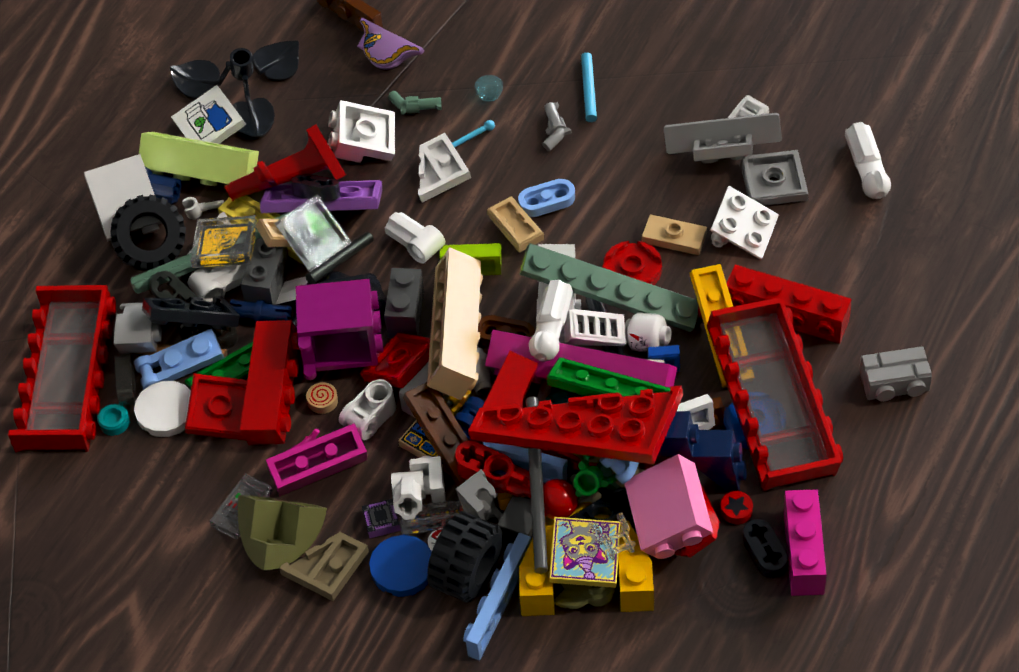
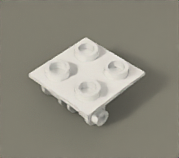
M728 186L710 229L713 232L711 234L712 244L716 247H722L731 242L761 260L779 214Z

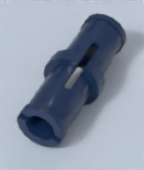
M231 299L230 305H233V309L240 315L239 319L254 320L255 324L256 321L291 319V306L266 304L264 300L247 302Z

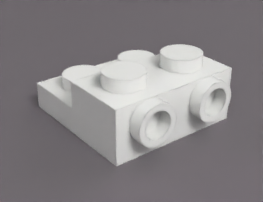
M340 100L336 111H331L328 121V127L334 128V132L330 133L328 145L333 149L336 158L361 163L363 156L392 161L395 155V112Z

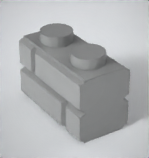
M923 346L861 356L859 371L867 400L888 401L894 396L908 394L909 396L916 397L926 391H930L932 372Z

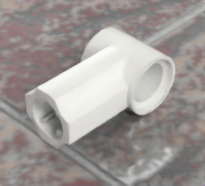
M402 212L392 214L385 226V233L404 245L412 258L422 264L440 250L446 242L444 236L436 227L432 225L424 227Z
M246 262L224 263L211 271L207 268L198 269L189 277L188 286L197 297H201L205 301L213 302V297L222 296L224 298L226 292L241 284L247 264Z
M423 470L391 473L394 512L402 516L404 520L415 519L418 512L422 511V499H426Z

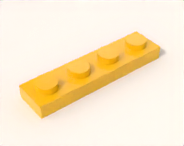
M717 264L691 270L690 278L721 384L725 388L727 384L707 329L711 311L733 307L722 266ZM740 327L725 329V333L730 340L734 359L748 356ZM752 367L740 369L739 373L743 384L754 380Z

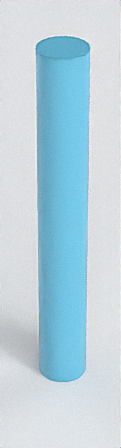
M583 53L581 55L585 117L587 122H595L597 120L592 55L590 53Z

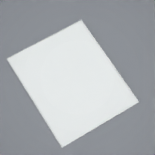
M306 277L285 281L276 305L296 300V286L307 285Z

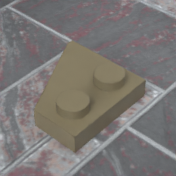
M339 532L328 538L324 544L314 546L305 551L306 556L291 565L288 562L282 564L279 568L282 576L334 601L368 554V546Z

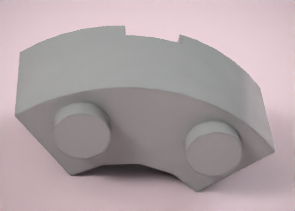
M143 302L122 303L120 305V309H124L123 314L116 315L114 345L120 354L157 352V342L161 341L162 325L152 323L142 311Z

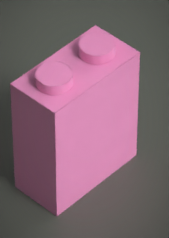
M677 454L633 476L624 483L641 551L657 559L671 557L678 549L700 543L702 538L713 533L696 465L692 461Z

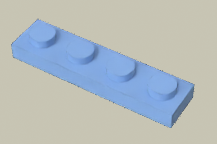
M518 533L514 544H508L503 558L505 562L501 570H495L490 583L491 590L488 596L481 598L477 608L478 616L474 624L469 623L465 630L463 641L466 642L469 657L477 660L481 659L519 582V566L530 545L531 536Z

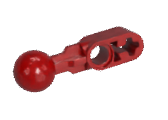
M471 440L462 442L456 448L457 471L462 478L468 480L480 469H483L482 471L485 473L488 482L494 487L496 493L506 492L516 497L525 495L531 498L529 471L513 464L507 455ZM497 470H503L507 472L504 476L496 477L492 475V473ZM551 479L543 483L545 517L554 520V517L567 518L572 515L578 504V497L575 494L574 486L563 479Z

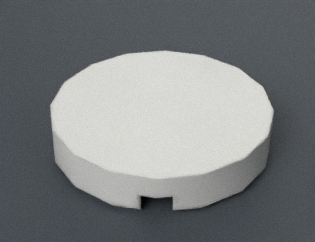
M160 381L151 384L140 393L135 401L134 412L138 425L148 431L150 435L156 437H170L185 430L191 390L186 385L176 381Z

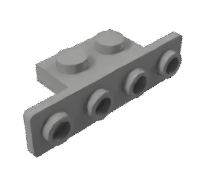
M778 113L664 126L665 144L668 154L693 152L694 161H702L703 163H714L721 158L742 160L747 158L748 155H753V145L780 142L782 140Z

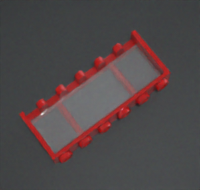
M107 285L36 286L35 291L40 302V309H33L32 311L36 332L28 334L31 358L23 359V369L27 380L26 383H19L18 385L22 407L15 408L13 412L14 421L18 429L9 430L8 436L15 452L21 450L85 449V452H89L90 441L94 440L96 436L94 416L100 411L98 392L104 386L102 367L103 364L108 362L106 342L107 339L112 337L110 318L111 315L116 313L115 297L110 296Z
M778 297L711 311L707 329L763 491L823 476H836L843 462V452L841 446L835 444L832 436V421L829 416H825L823 411L821 391L819 388L815 389L812 380V366L809 361H805L802 353L803 342L801 336L795 334L793 314L789 307L786 308L783 298Z

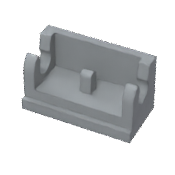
M480 469L456 488L463 511L486 521L490 518H496L499 522L503 514L495 506V489L488 482L485 473Z

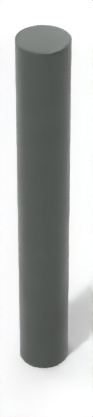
M369 232L364 233L305 275L307 282L314 284L374 241L372 234Z

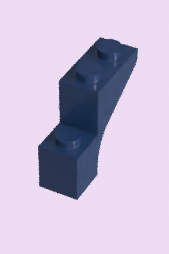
M676 411L657 457L671 458L679 454L695 463L697 469L726 492L740 491L741 480H746L747 468L746 462L742 461V444L736 443L734 430H699L698 424H693L690 411Z

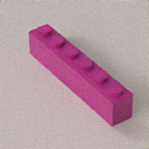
M492 330L485 366L495 369L494 375L497 376L509 351H512L539 363L536 375L532 383L541 384L542 379L547 380L551 369L558 358L561 357L669 388L674 386L677 367L670 364L559 343V352L554 359L542 362L537 361L529 352V341L532 337Z

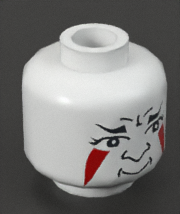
M637 312L625 323L626 343H628L633 351L648 353V347H659L669 344L671 328L667 326L665 318L659 314Z

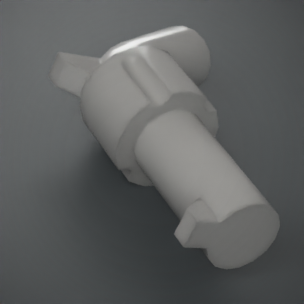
M549 102L544 106L549 120L548 128L546 129V134L549 137L542 145L547 151H551L565 135L572 133L571 129L566 127L564 119L559 117L557 112L558 102Z

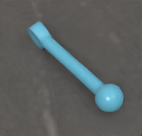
M487 120L484 126L451 143L455 148L486 130L492 131L495 128V123L492 120Z

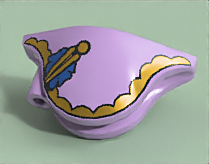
M361 18L360 22L365 33L357 47L364 51L366 57L377 68L393 69L406 59L423 54L424 49Z

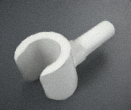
M187 197L182 201L185 208L184 212L192 220L198 219L203 211L219 208L224 203V200L198 203L194 197Z

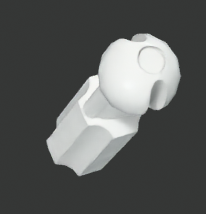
M863 122L853 123L850 128L845 130V138L855 166L859 171L863 191L866 196L872 199H881L890 191L891 180L885 173L870 126L865 125Z
M551 280L544 290L536 320V331L529 341V352L537 361H550L559 352V336L562 327L565 325L573 294L571 285L561 280Z

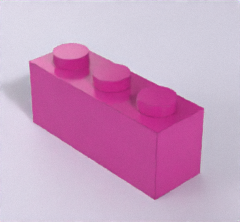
M355 423L268 458L266 459V464L280 497L367 461V450Z
M818 489L785 491L783 512L791 596L824 595L827 573Z

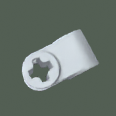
M382 379L370 382L354 400L342 409L339 423L343 426L355 423L361 439H370L377 432L378 428L396 411V402L391 384Z

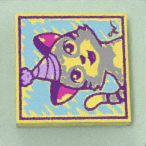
M554 517L549 583L616 588L621 522Z

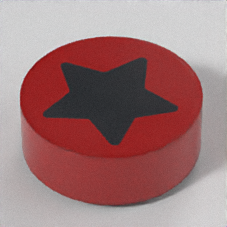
M741 491L727 493L721 500L720 512L723 519L731 524L747 522L753 513V501L750 496Z

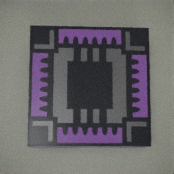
M393 498L362 506L369 538L401 531L398 516L394 512Z

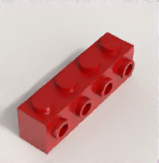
M736 264L727 281L733 307L782 297L786 308L789 307L792 311L794 330L840 344L850 320L851 298Z
M292 320L256 321L240 432L249 445L285 444L286 432H289L291 429L289 410L290 404H294L295 401L293 381L294 377H297L299 373L297 360L299 350L298 335Z

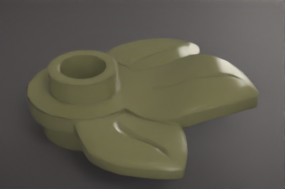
M560 584L565 589L555 598L554 604L569 609H578L588 603L593 606H603L611 601L614 588Z

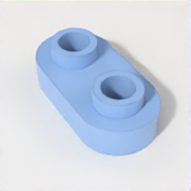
M555 179L521 191L518 196V204L529 217L541 216L571 206L575 201V187L569 180Z

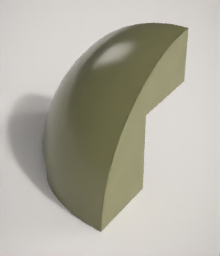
M239 495L238 524L241 540L247 555L262 570L278 569L286 562L289 564L294 562L316 540L323 526L327 508L304 502L277 500L271 497Z

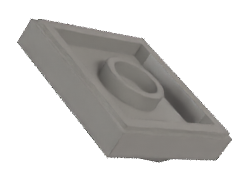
M798 150L748 155L747 158L740 160L747 196L763 206L808 200V190ZM771 177H776V178H778L779 180H777V181H772V180H769V178H771Z

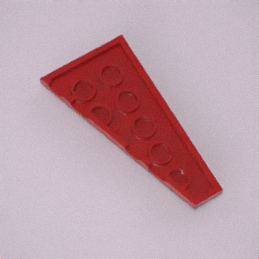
M682 385L671 386L669 392L653 393V389L640 390V395L622 397L617 392L568 398V403L552 404L551 400L539 401V406L521 408L518 404L479 408L468 432L470 439L476 441L654 464L684 394Z

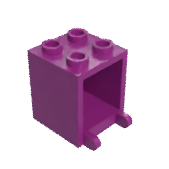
M370 279L296 286L298 346L301 351L305 379H315L316 371L378 365V353L383 352L382 334L376 333H380L382 325L380 311H374V309H379L377 291H371Z

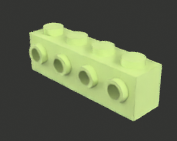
M158 132L141 133L139 154L144 166L149 168L153 174L163 176L164 172L172 173L173 178L183 181H190L191 177L200 179V184L217 186V182L229 184L255 172L253 168L257 166L259 151Z

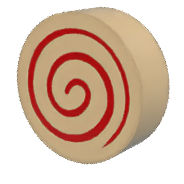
M321 382L314 384L307 391L306 399L311 411L318 414H326L336 408L338 396L333 385Z

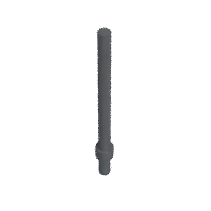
M529 397L526 399V407L539 406L538 398ZM528 448L534 569L536 573L543 574L548 571L542 456L541 449Z

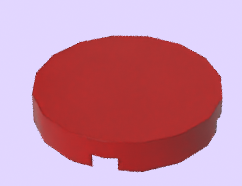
M629 241L620 242L609 249L603 260V268L655 285L660 280L662 274L660 254L653 246L641 241H637V244L629 243Z

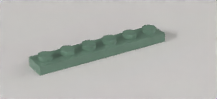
M531 243L526 248L519 275L549 284L551 280H561L571 285L573 293L635 314L637 312L659 314L665 318L667 325L688 332L695 328L699 307L696 299Z

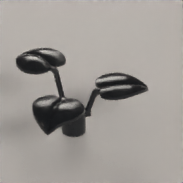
M283 41L273 43L258 49L253 56L248 49H235L231 52L230 61L226 62V67L221 76L218 67L214 63L207 60H194L181 65L170 66L171 77L175 86L182 94L188 98L197 99L214 86H221L231 70L233 77L243 81L246 102L240 101L233 104V107L246 123L237 132L252 138L262 137L273 126L275 119L274 108L265 98H256L251 101L248 78L253 74V68L258 74L265 73V76L272 81H284L291 78L299 66V42Z

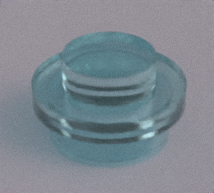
M494 75L482 76L475 83V91L482 100L494 101L499 98L503 91L502 80Z

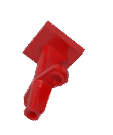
M317 124L306 130L308 133V143L303 150L268 166L263 161L257 162L258 165L253 168L255 172L230 182L224 188L232 201L238 198L289 182L297 175L314 174L329 169L333 177L339 180L346 176V173Z

